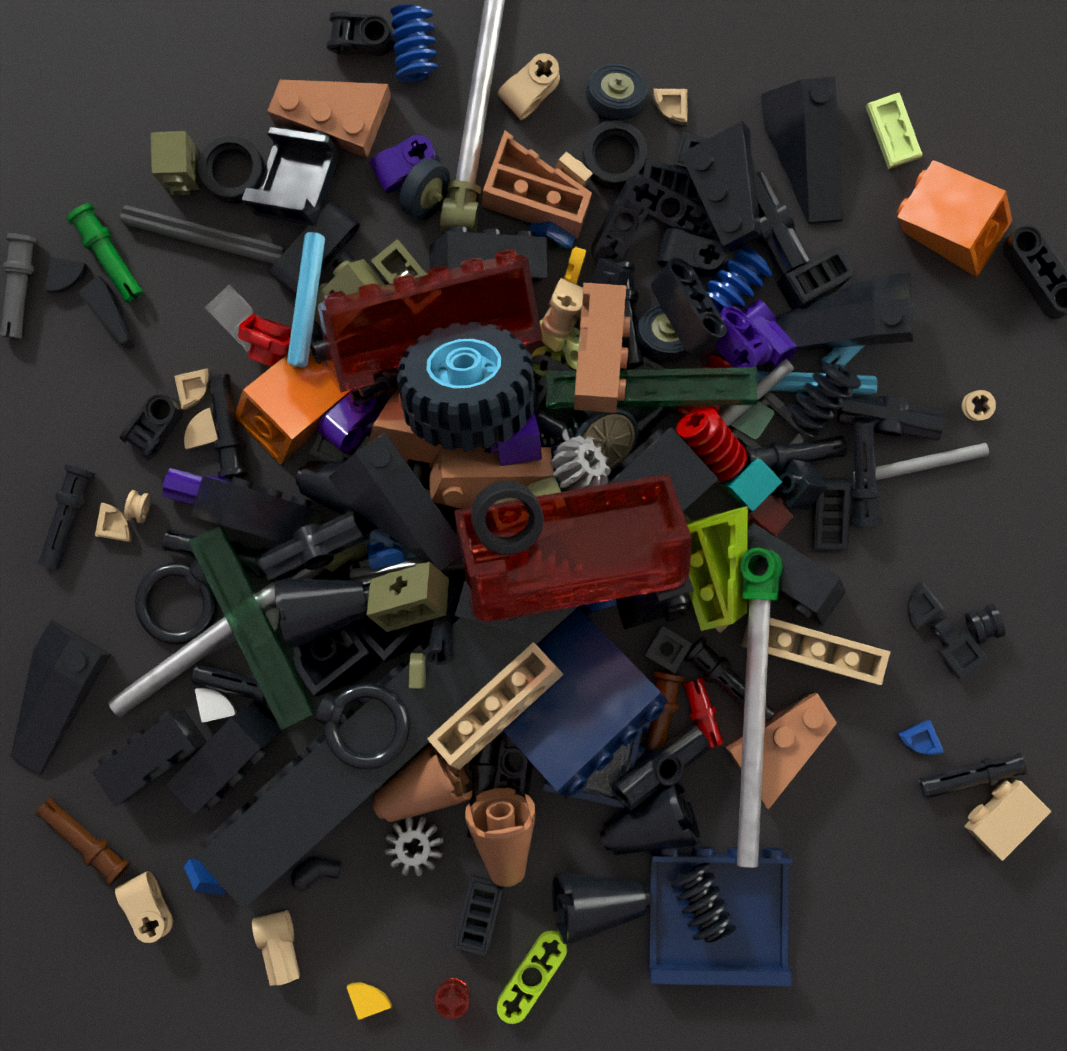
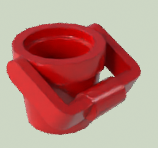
M252 314L239 325L238 338L250 343L249 358L273 366L288 354L292 328Z

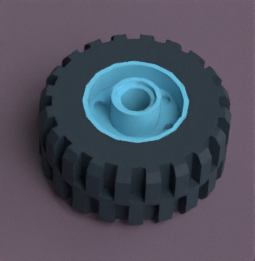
M459 322L450 324V327L445 329L438 327L433 329L430 335L419 337L414 343L415 346L410 345L399 362L397 381L405 422L411 427V431L421 439L424 438L425 442L435 447L439 444L445 450L455 451V448H463L464 452L474 451V448L482 446L484 449L494 447L495 442L501 441L503 443L513 436V432L518 433L533 414L536 395L531 354L519 338L516 339V336L506 329L500 331V328L496 325L488 324L487 326H481L479 322H469V325H460Z

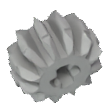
M580 435L572 437L553 451L554 458L550 461V464L556 471L552 476L560 480V488L566 487L570 496L589 497L608 483L607 476L611 473V470L606 465V462L609 458L602 455L601 446L595 447L591 438L584 439Z
M412 817L406 818L405 824L407 829L399 822H396L393 828L398 835L387 834L385 838L389 843L395 844L385 849V855L397 854V857L393 859L390 865L395 868L401 862L404 863L403 875H407L410 867L414 866L416 875L421 876L423 873L422 863L428 869L433 870L435 863L430 857H442L443 852L433 846L441 845L444 841L443 837L431 838V835L436 832L438 827L433 824L428 830H425L423 828L426 823L425 817L420 818L418 826H414ZM413 838L420 840L418 846L423 845V850L418 849L415 854L408 851L410 846H405V842L410 843Z

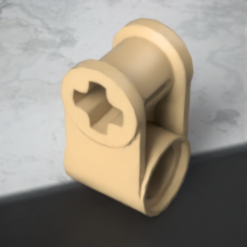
M538 54L517 74L509 78L499 89L498 97L520 120L528 117L559 85L560 75L557 60L550 54ZM542 70L546 73L550 70L551 76L542 75L539 77L538 71Z
M560 278L549 302L550 308L542 321L541 326L546 333L556 338H566L571 334L576 322L581 318L583 287Z
M146 871L115 888L117 901L125 912L135 936L144 943L156 942L171 931L174 921L172 914L162 896L156 878L150 871ZM157 920L159 926L151 929L148 923Z

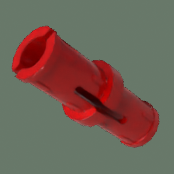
M700 677L684 682L682 685L692 710L689 713L691 721L695 720L698 729L706 735L710 743L709 749L713 748L714 745L719 746L723 744L724 740L721 737L715 719L716 708L711 706L703 682L704 679Z

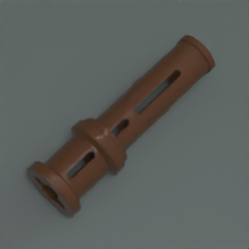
M661 670L654 671V676L656 677L655 686L668 702L664 705L665 709L662 714L650 722L644 752L650 748L658 749L667 742L672 714H675L679 709V705L676 703L681 682H684L685 676Z
M53 798L47 799L45 801L46 805L42 804L35 815L40 817L82 854L83 864L87 867L92 866L106 878L105 883L108 886L115 883L127 870L131 862L128 859L123 860L108 847L109 842L106 839L103 840L101 838L97 840L62 809Z

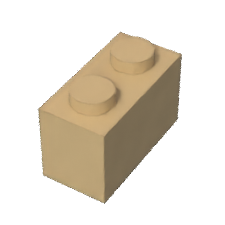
M1013 778L999 783L992 791V799L985 806L983 804L977 806L969 814L968 819L970 821L964 826L992 856L1002 861L1052 812L1022 781Z

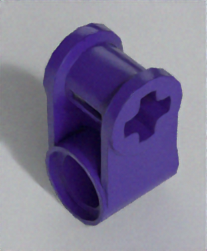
M423 135L411 136L370 159L369 165L385 193H391L400 189L409 172L417 163L423 160H419L415 155L414 151L420 148L424 152L425 158L423 159L431 158L436 160L435 150L427 137Z
M733 306L723 308L720 316L727 327V332L714 348L724 356L735 370L741 373L750 372L756 365L767 363L773 356L771 341L750 322L745 313ZM758 343L761 344L760 346L754 348V345ZM748 359V361L741 363L742 360Z
M349 393L334 408L328 410L321 417L317 425V432L344 453L350 452L371 432L375 421L379 417L381 410L377 406L378 397L358 406Z

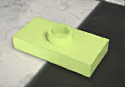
M900 92L866 105L867 113L888 169L922 157L920 146Z

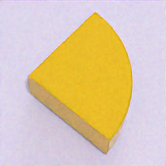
M577 247L572 249L568 262L569 265L564 276L565 280L577 285L586 257V250Z
M362 982L347 985L358 1020L387 1010L392 1006L387 995L371 985Z

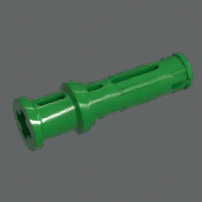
M86 203L75 208L66 216V220L69 224H73L83 238L81 243L84 248L94 252L125 303L135 300L128 287L134 295L140 297L144 293L143 289L140 288L110 242L111 232L108 227L101 225L94 214L95 207L93 204Z

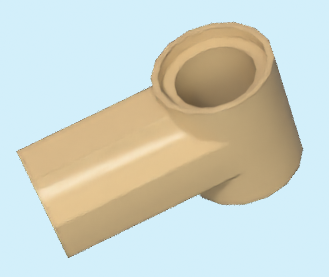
M285 910L253 918V935L258 949L262 950L270 986H278L299 979L300 972L292 942L294 941V928L289 911Z

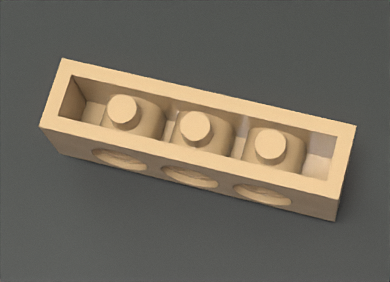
M770 618L769 655L868 683L882 685L890 651ZM748 622L741 647L747 648Z
M533 642L427 739L450 766L460 770L564 674Z

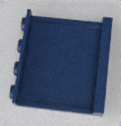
M579 607L538 645L564 675L503 730L553 788L566 799L570 795H576L583 790L587 784V779L596 770L600 771L607 767L613 759V754L622 745L627 746L632 743L639 734L638 730L647 721L651 722L657 719L664 711V705L668 702L658 688Z
M705 846L693 847V852H679V848L658 850V852L650 851L651 905L649 908L648 968L650 983L791 987L792 972L788 968L789 864H793V859L788 854H783V849L762 848V853H759L758 867L750 868L737 866L738 847H729L727 853H714L713 847ZM702 863L710 864L709 869L705 872L714 874L716 879L711 885L719 886L721 893L717 898L724 899L726 902V907L722 911L731 914L732 919L728 924L735 925L737 929L732 935L710 943L704 940H693L692 936L700 929L699 927H688L687 923L695 916L693 913L683 914L681 911L689 904L688 900L677 901L676 899L684 891L683 887L672 888L671 883L678 878L680 873Z

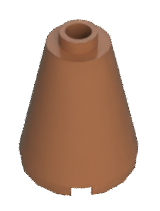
M429 742L374 793L375 800L372 802V805L380 819L385 818L388 822H395L470 800L472 791L466 793L465 785L470 783V779L464 766L460 770L450 766Z
M494 788L477 795V801L471 807L470 804L467 805L465 820L491 880L499 886L511 887L521 882L525 876L536 817L535 804L526 793L525 797L517 795L515 789Z

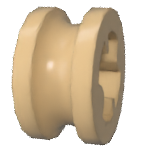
M985 390L968 393L962 401L963 414L972 421L988 419L994 414L996 409L994 397ZM973 398L974 400L981 398L985 400L983 402V407L986 408L984 413L983 411L977 412V414L973 412L975 405L972 403Z
M132 490L126 500L124 519L131 520L136 518L138 523L143 524L149 513L151 495L144 493L140 496L138 491Z

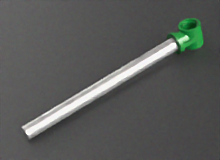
M763 548L750 549L743 555L740 563L743 574L742 599H749L737 866L750 868L758 867L770 602L771 600H778L779 577L783 569L780 556L772 550ZM764 556L768 561L769 567L767 572L760 576L755 570V563L758 558Z

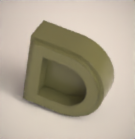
M411 653L409 689L424 690L426 687V655L424 653Z

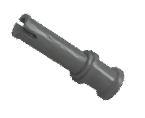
M7 233L6 240L9 241L7 261L3 262L2 267L4 272L7 273L0 336L22 339L28 276H32V273H34L35 267L31 265L33 247L38 243V238L24 234Z

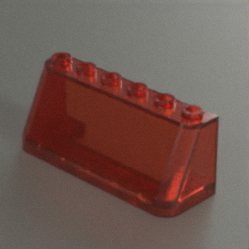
M503 250L495 253V258L482 261V258H471L462 261V266L452 269H448L446 266L435 267L427 271L428 275L414 278V275H403L394 278L392 284L380 286L377 283L367 284L359 287V292L345 295L344 292H336L324 296V302L318 305L331 379L340 392L375 384L373 373L398 367L403 354L410 345L415 346L414 343L419 337L430 335L431 331L438 327L442 329L448 328L453 323L460 322V325H469V322H479L481 326H487L488 324L496 325L500 328V331L506 329L524 344L543 340L528 258L521 254H516V250Z
M669 474L537 496L536 498L544 515L543 530L538 540L531 547L515 555H499L488 550L478 540L471 522L472 507L454 511L473 615L481 621H495L673 589L684 584L690 575L692 537ZM520 500L505 501L493 504L488 509L485 522L493 535L510 537L519 533L526 526L529 513L527 507Z

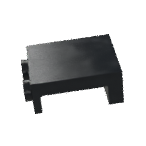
M283 126L282 129L269 127L267 135L273 141V146L258 189L246 188L242 201L256 216L316 226L341 152L333 143L331 137L324 132H300L290 126Z

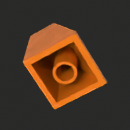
M934 160L927 170H923L919 174L913 193L909 199L905 198L902 201L897 212L902 232L975 277H978L1012 223L1006 190Z
M311 349L306 367L297 368L287 363V354L243 389L235 412L238 423L280 465L285 463L317 431V425L321 417L328 410L334 408L351 391L341 375L333 373L324 364V361L320 364L315 361Z

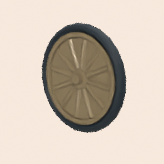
M616 408V413H593L583 422L575 437L580 435L584 439L591 438L595 447L601 446L602 455L609 458L606 465L613 471L633 453L638 441V426L633 415L624 409Z

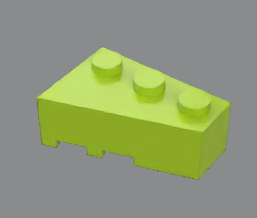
M748 506L688 521L671 530L670 533L676 551L680 550L694 589L692 603L701 631L735 623L747 613V599H742L743 574L740 563L743 555L747 552Z

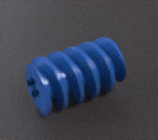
M411 4L395 6L391 8L390 13L394 16L391 20V26L395 29L392 38L396 42L393 49L395 55L398 56L395 59V66L399 69L396 73V78L399 81L409 83L426 80L430 72L438 69L436 63L428 62V59L437 56V51L427 49V46L435 44L436 38L426 35V33L433 31L435 26L433 23L424 22L425 19L433 17V11Z
M746 245L742 246L743 251L737 250L734 253L735 261L728 260L725 263L726 271L719 270L716 273L717 281L710 280L706 284L707 293L719 314L723 308L733 304L743 308L745 303L741 295L745 294L751 298L754 296L750 285L754 284L760 288L764 285L759 275L763 274L769 278L773 275L765 260Z

